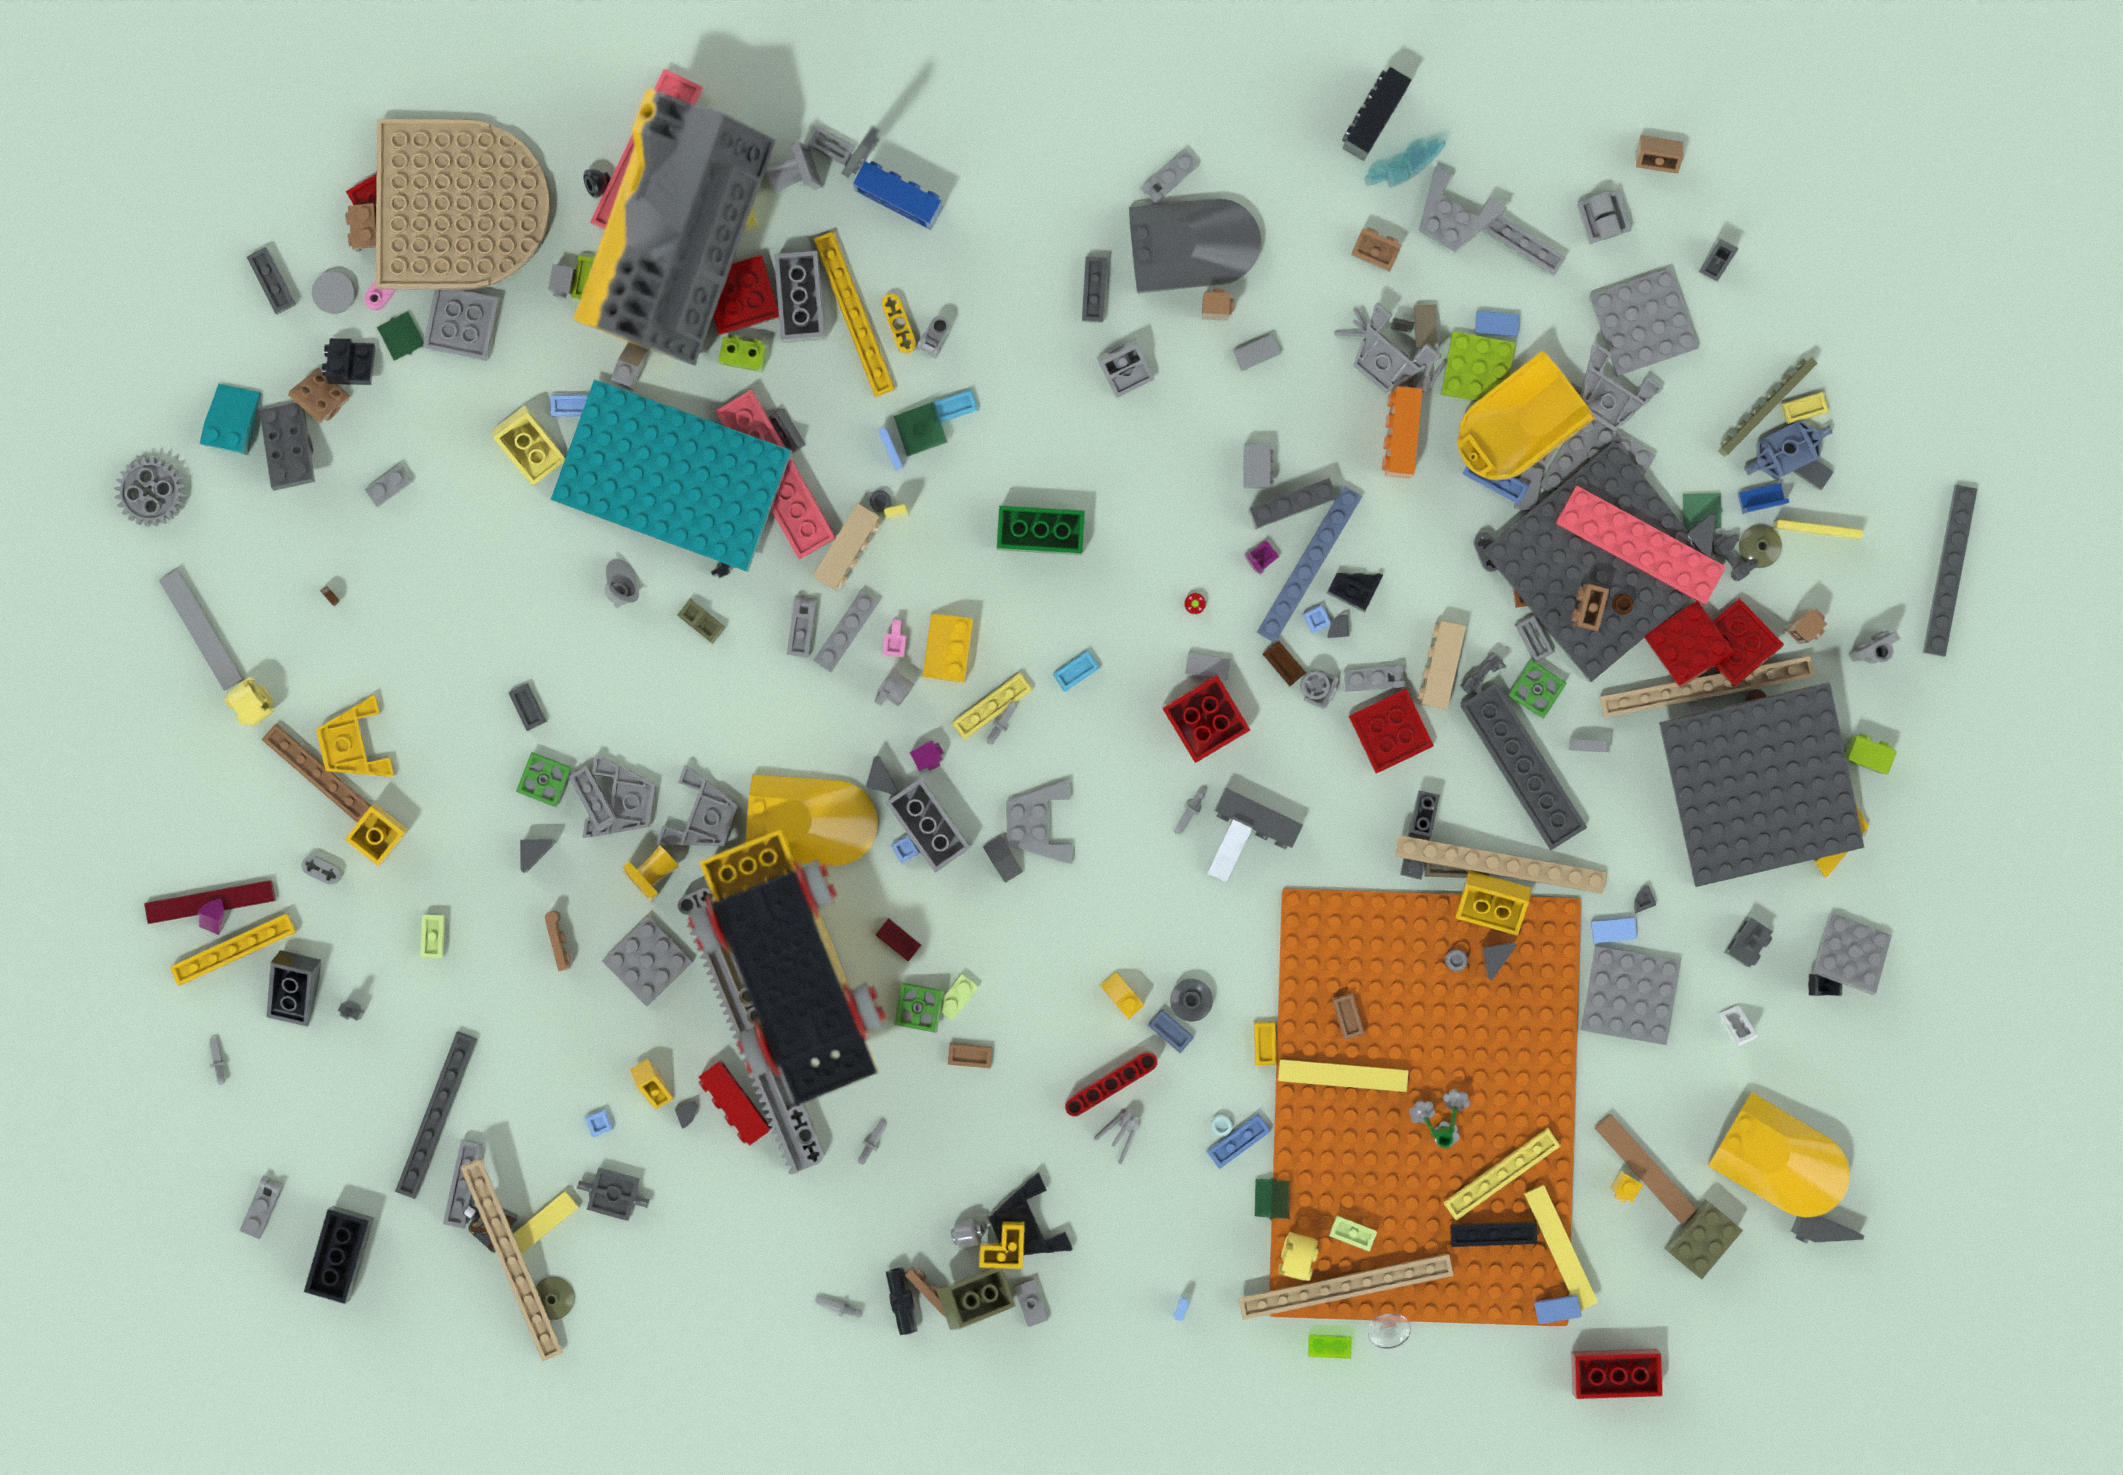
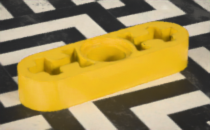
M887 294L882 299V307L896 345L901 353L910 354L916 348V341L902 303L897 295ZM892 298L893 301H897L895 304L896 311L899 312L901 310L902 314H895L889 318V314L893 313L890 307H886V304H888V299ZM897 318H902L905 321V326L901 330L893 327V321ZM909 330V334H905L908 341L912 340L909 349L901 347L903 339L901 336L897 338L896 334H903Z

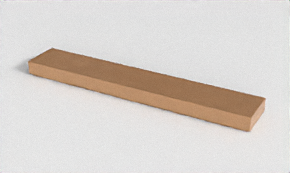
M275 724L263 737V742L357 823L371 805L335 773L325 771L324 764L278 724Z
M1611 1114L1595 1127L1596 1131L1680 1224H1683L1697 1211L1693 1204Z

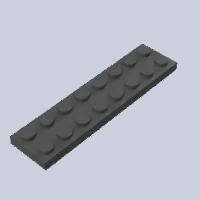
M1497 683L1492 684L1481 691L1480 694H1476L1459 705L1549 850H1553L1587 828Z

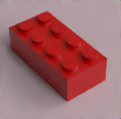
M1657 1349L1571 1351L1572 1395L1576 1399L1663 1396L1661 1352Z

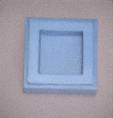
M1323 605L1303 614L1311 633L1332 624Z
M909 835L891 845L901 864L920 853Z
M606 1109L585 1117L592 1137L613 1130Z
M1180 1296L1173 1315L1174 1319L1178 1321H1183L1189 1304L1187 1297Z

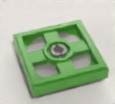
M1530 660L1507 696L1544 719L1567 683Z
M531 752L516 792L557 807L572 767Z
M901 983L894 1025L937 1033L944 990Z

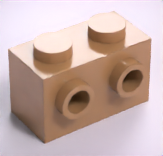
M1640 135L1636 149V167L1678 174L1683 159V142Z
M1213 289L1212 292H1204L1202 298V320H1228L1229 315H1232L1234 310V299H1230V293H1225V289Z
M1583 584V588H1579L1577 593L1578 607L1574 608L1571 621H1574L1573 626L1591 631H1599L1609 589L1590 584Z
M1809 609L1802 611L1785 630L1799 644H1803L1813 639H1818L1825 632L1823 628L1827 623L1824 621L1825 617L1821 612Z

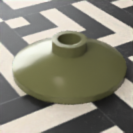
M1763 525L1753 526L1746 530L1740 538L1739 553L1745 562L1755 560L1758 564L1756 568H1765L1772 565L1781 554V539L1770 527ZM1760 542L1765 544L1764 550L1759 549L1758 545Z
M548 1277L541 1280L535 1286L549 1320L561 1319L573 1308L575 1300L574 1291L564 1279ZM548 1297H555V1303H550Z

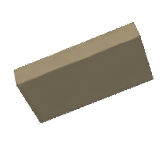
M1414 305L1415 349H1422L1427 343L1434 348L1437 343L1436 305Z

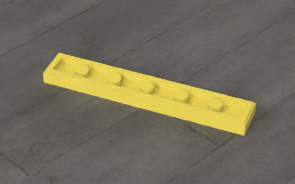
M1280 1059L1278 1081L1407 1092L1408 1070Z
M1546 1128L1443 1202L1453 1218L1458 1220L1561 1145L1551 1131Z
M1541 1185L1525 1192L1526 1200L1570 1295H1578L1581 1310L1598 1303L1545 1186Z

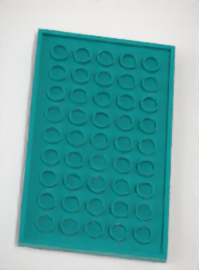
M594 379L550 500L748 572L792 451Z

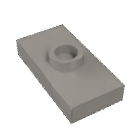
M1035 1279L1014 1285L1027 1326L1030 1327L1048 1321Z

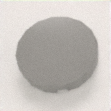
M329 271L321 274L312 286L314 303L324 312L339 314L349 309L354 302L356 290L353 282L348 276L338 271Z

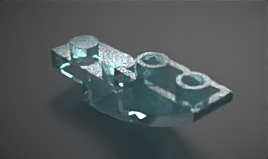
M1436 139L1427 142L1425 147L1419 148L1414 146L1406 149L1407 153H1404L1402 156L1404 163H1401L1399 160L1388 164V168L1381 170L1380 167L1369 170V174H1366L1364 178L1366 186L1387 180L1389 188L1413 178L1438 157L1446 146L1445 140L1439 142Z

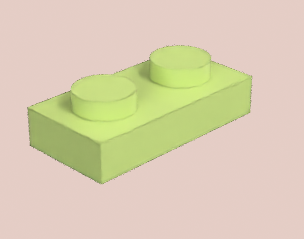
M422 915L421 958H443L445 915Z
M961 974L943 997L940 1012L950 1020H953L979 986Z
M1336 1215L1329 1236L1370 1252L1377 1230Z

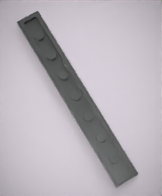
M460 1031L456 1032L395 1192L413 1199L417 1198L478 1038Z

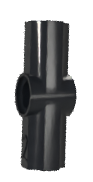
M904 1267L886 1271L890 1290V1304L892 1312L896 1316L899 1334L907 1335L917 1332L918 1328L913 1311L914 1302L911 1290L908 1289Z

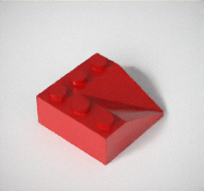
M1218 674L1213 675L1162 706L1163 711L1195 763L1251 731Z

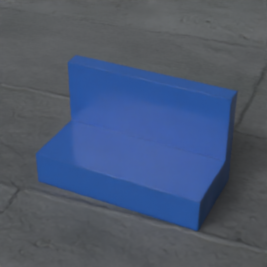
M1781 483L1738 493L1742 514L1790 503L1789 498L1784 499Z

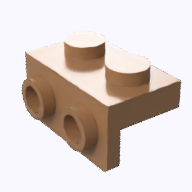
M375 204L348 206V212H346L345 216L347 225H350V233L348 234L349 246H352V249L356 252L361 251V249L376 248Z
M1368 227L1366 230L1362 228L1351 255L1390 272L1402 245L1398 244L1399 241L1393 237L1387 236L1384 238L1378 235L1379 232L1375 229Z

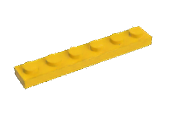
M286 913L169 968L177 985L181 986L297 933L289 913Z

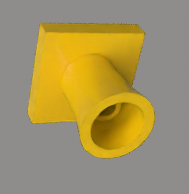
M659 845L638 869L629 861L623 866L622 871L646 898L652 902L658 897V892L653 886L666 875L679 868V866L667 851Z

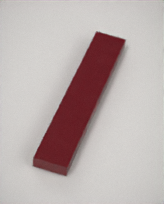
M269 880L144 903L147 923L152 924L196 916L205 904L216 899L222 900L224 910L274 902L276 899L273 882Z

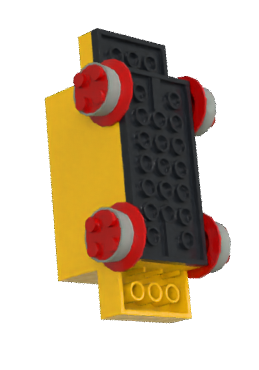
M783 829L700 861V866L715 902H713L710 896H707L706 906L692 909L690 911L691 917L688 918L691 929H696L698 934L696 941L700 950L705 949L709 955L723 947L728 953L732 952L758 1017L755 1019V1029L739 1032L740 1039L737 1040L740 1052H745L747 1058L745 1065L748 1072H753L758 1077L772 1070L779 1076V1067H781L796 1106L877 1074L879 1070L867 1042L868 1030L884 1027L883 1020H885L886 1016L882 1006H877L875 1000L878 998L874 986L869 987L868 983L864 982L853 990L850 988L819 907L835 904L834 897L837 896L834 885H829L826 877L829 876V872L825 863L820 864L818 860H815L803 868L797 860L795 861ZM834 1050L838 1051L839 1057H835L832 1052ZM814 1058L818 1059L819 1065L813 1064L812 1060Z

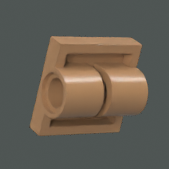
M319 368L292 388L288 394L290 398L319 423L324 420H331L338 413L341 406L350 398V395L338 384H328L326 377L322 375V370Z

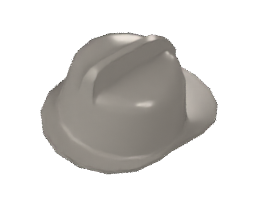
M613 559L608 562L606 566V597L614 603L615 608L637 601L639 590L636 575L631 565L621 559Z

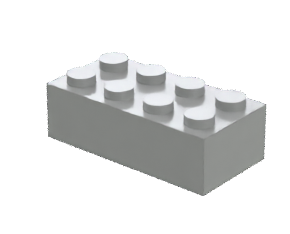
M818 252L774 254L782 342L826 340Z
M919 778L886 802L935 873L971 848L922 778Z

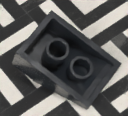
M282 950L277 953L270 965L266 1017L308 1027L320 978L321 959Z

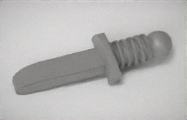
M1011 701L999 720L992 723L995 727L987 738L988 744H993L1001 731H1007L1005 725L1016 709L1015 702Z
M1203 791L1197 792L1190 805L1186 803L1184 807L1187 810L1173 832L1177 834L1182 833L1194 813L1199 814L1200 811L1197 808L1205 797Z
M216 1035L210 1039L213 1064H210V1068L215 1069L217 1083L223 1085L225 1083V1075L222 1066L226 1065V1061H222L219 1041Z
M882 1118L869 1140H864L862 1143L866 1147L858 1158L859 1164L866 1163V1159H868L872 1149L877 1151L878 1147L875 1145L886 1127V1121Z
M818 1295L816 1297V1302L819 1305L838 1311V1316L842 1317L844 1313L860 1318L863 1314L860 1309L846 1306L847 1301L845 1300L839 1303Z

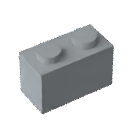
M1244 444L1243 489H1269L1270 484H1274V471H1270V462H1274V450H1270V444Z

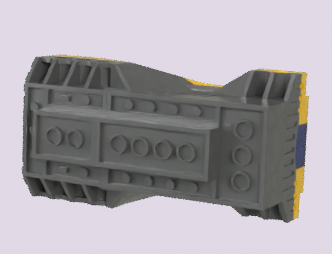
M646 88L632 128L635 147L573 320L632 344L696 366L776 140L726 114L692 105L665 93Z

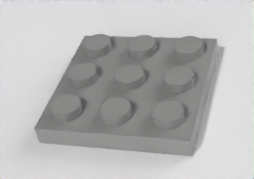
M435 290L423 348L487 361L500 298L464 290Z
M1831 913L1827 920L1813 973L1870 995H1875L1892 935Z
M647 916L602 962L647 1007L693 960L650 916Z

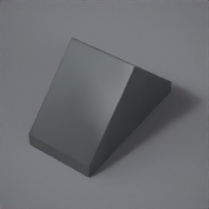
M1719 238L1713 243L1699 272L1718 282L1739 248Z
M1715 513L1708 514L1687 532L1702 553L1711 558Z
M879 756L874 757L866 787L897 795L899 791Z
M1002 836L983 846L1005 883L1023 872Z
M554 839L520 840V870L523 873H527L555 845L556 841Z
M1508 942L1481 947L1485 976L1488 979L1493 980L1517 947L1516 944Z

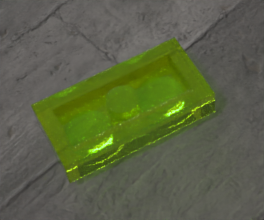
M1308 1334L1307 1356L1351 1359L1352 1337Z

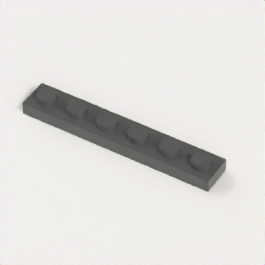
M874 126L870 128L841 172L842 175L847 178L851 173L856 175L879 141V138L876 137L880 131Z

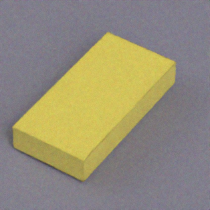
M1823 392L1781 404L1787 425L1829 412Z
M904 504L884 509L888 520L909 515Z

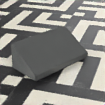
M784 409L776 411L769 416L786 449L794 453L805 446V442Z

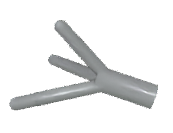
M1354 308L1353 311L1359 322L1354 319L1353 323L1363 332L1335 331V335L1365 336L1367 325L1357 308Z

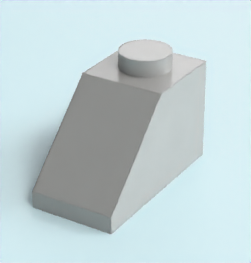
M628 342L617 360L611 380L614 383L634 390L649 350Z

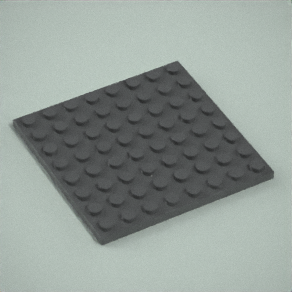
M1615 441L1611 442L1482 550L1589 682L1595 680L1644 639V636L1652 629L1663 623L1687 603L1691 597L1556 525L1555 522L1573 488L1576 485L1702 553L1687 534L1689 531ZM1583 584L1609 589L1599 631L1573 626L1574 621H1571L1573 610L1578 607L1579 603L1577 593L1580 587L1583 588ZM1618 594H1628L1633 599L1634 605L1630 613L1619 615L1614 612L1612 600Z
M1829 682L1659 722L1695 887L1865 848L1831 684Z

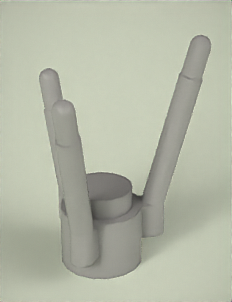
M1438 343L1434 346V349L1437 351L1439 348ZM1415 349L1414 358L1419 353V349ZM1442 361L1432 378L1428 375L1432 364L1426 367L1424 373L1419 372L1418 375L1417 373L1413 375L1409 381L1413 383L1411 388H1421L1422 392L1428 393L1429 389L1432 390L1434 382L1447 361Z
M1128 1110L1124 1114L1120 1112L1117 1118L1096 1135L1094 1139H1100L1120 1122L1119 1125L1122 1129L1113 1141L1112 1146H1116L1126 1131L1130 1132L1118 1161L1119 1164H1122L1135 1132L1140 1127L1138 1123L1141 1119Z

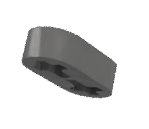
M1480 533L1473 540L1475 551L1483 569L1488 572H1494L1497 570L1496 567L1492 568L1491 565H1486L1489 559L1482 552L1484 547L1478 545L1480 537L1489 540L1486 547L1494 540L1490 534Z

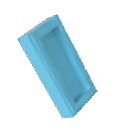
M972 390L931 403L938 424L978 411Z
M1086 651L1055 672L1053 676L1063 691L1066 692L1100 669L1089 651Z

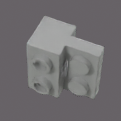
M1136 339L1097 357L1116 398L1155 380Z

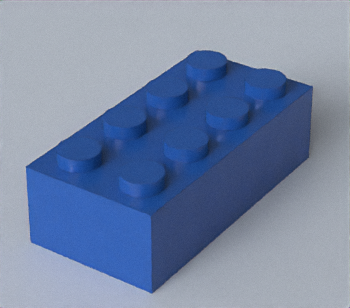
M864 161L853 182L855 192L929 230H932L943 209L939 195L932 191L927 193L920 189L921 186L912 181L906 183L901 180L899 174L893 171L889 173L883 171L882 166L874 161L870 163Z

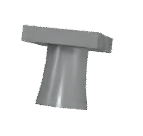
M799 141L791 144L795 158L770 164L766 167L768 180L775 193H779L802 180L804 185L814 190L823 187L810 147Z

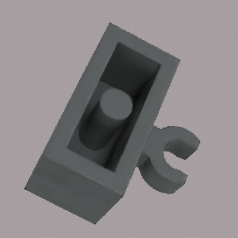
M1746 917L1724 953L1750 968L1751 965L1754 966L1761 957L1759 953L1762 948H1766L1770 944L1773 931L1755 919Z

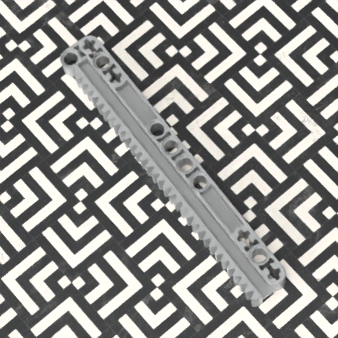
M706 887L680 898L677 904L680 913L691 917V912L683 908V902L686 899H690L693 902V909L706 906V900H703V896L706 895L705 891L708 894L711 893L710 888ZM694 929L690 935H696L698 938L696 929ZM698 947L697 951H703L700 959L707 960L703 967H710L706 974L713 975L710 983L717 984L713 991L720 992L716 998L723 999L719 1006L726 1007L723 1015L730 1016L726 1023H733L729 1030L736 1031V1034L732 1037L733 1039H740L739 1032L755 1029V1021L751 1016L755 1009L752 1002L746 1001L743 997V993L747 989L732 952L728 953L723 947L709 955L705 949L700 950ZM746 1057L742 1060L743 1063L747 1061ZM779 1067V1076L772 1070L758 1077L752 1073L749 1078L756 1079L752 1086H759L755 1093L762 1094L759 1102L766 1103L762 1110H769L765 1117L772 1118L768 1125L775 1126L776 1128L772 1131V1134L779 1135L775 1142H782L778 1149L785 1150L782 1158L789 1159L785 1166H792L788 1173L796 1174L801 1170L819 1164L825 1154L805 1103L796 1106L781 1067ZM795 1110L803 1113V1115L800 1117L802 1124L805 1121H807V1124H804L797 1128V1125H799L800 1122L797 1117H793ZM801 1130H809L812 1134L811 1139H802L800 1135ZM813 1141L816 1143L812 1145L814 1152H819L816 1160L814 1157H809L811 1153L810 1146L807 1148L804 1146L811 1144Z

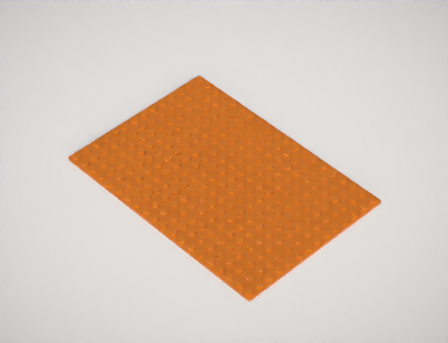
M1284 889L1282 891L1269 1291L1443 1254H1449L1454 1276L1269 1314L1271 1317L1533 1326L1568 1325L1569 1319L1543 1324L1538 1322L1535 1301L1569 1296L1568 1288L1538 1223L1537 1244L1468 1247L1450 1246V1224L1536 1221L1524 1193L1544 1185L1571 1242L1580 899L1530 897L1517 936L1456 919L1461 894ZM1508 942L1516 944L1517 947L1493 980L1488 979L1485 976L1481 947ZM1457 949L1465 953L1467 965L1464 969L1453 971L1446 966L1445 957L1449 951ZM1353 993L1365 1034L1344 1040L1332 998ZM1279 1060L1408 1070L1407 1092L1278 1081ZM1452 1089H1456L1459 1092L1468 1094L1467 1099L1470 1101V1105L1457 1112L1455 1125L1458 1128L1457 1132L1460 1138L1457 1142H1454L1452 1147L1446 1149L1435 1143V1137L1431 1136V1131L1426 1123H1414L1411 1120L1409 1109L1415 1106L1417 1101H1431L1435 1115L1429 1120L1433 1127H1439L1442 1121L1450 1124L1452 1109L1446 1108L1443 1095L1449 1093ZM1546 1128L1551 1131L1561 1145L1559 1148L1458 1220L1453 1218L1443 1203L1445 1200ZM1336 1215L1377 1230L1370 1252L1329 1236ZM1289 1232L1311 1237L1318 1241V1255L1316 1261H1312V1275L1309 1281L1299 1280L1278 1273L1279 1264L1284 1263L1281 1253Z

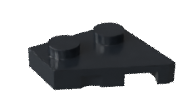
M1336 573L1327 594L1365 612L1383 575L1379 573L1376 575Z

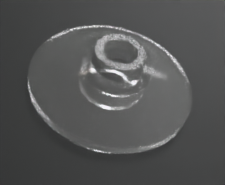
M1399 1314L1382 1315L1376 1318L1368 1329L1370 1341L1375 1346L1384 1349L1400 1346L1409 1338L1411 1333L1409 1321Z

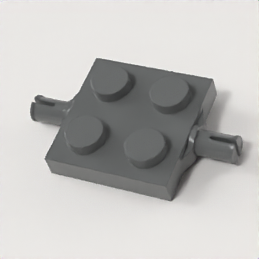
M600 1167L592 1184L579 1180L577 1189L589 1192L587 1210L629 1221L631 1211L635 1205L648 1208V1203L650 1202V1199L638 1197L637 1189L640 1178Z

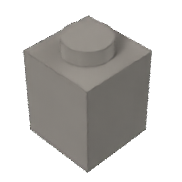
M552 264L548 290L554 293L553 296L559 298H566V295L571 296L575 269L573 267Z

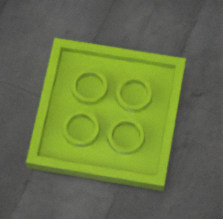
M1452 331L1440 395L1475 402L1479 401L1510 376L1516 343Z

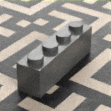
M1328 478L1248 509L1255 530L1334 501L1337 499L1332 482Z
M1224 788L1214 809L1218 813L1216 817L1227 822L1235 817L1253 825V830L1257 831L1256 836L1266 841L1270 837L1276 840L1275 845L1285 850L1287 846L1293 848L1303 827V824L1228 788Z

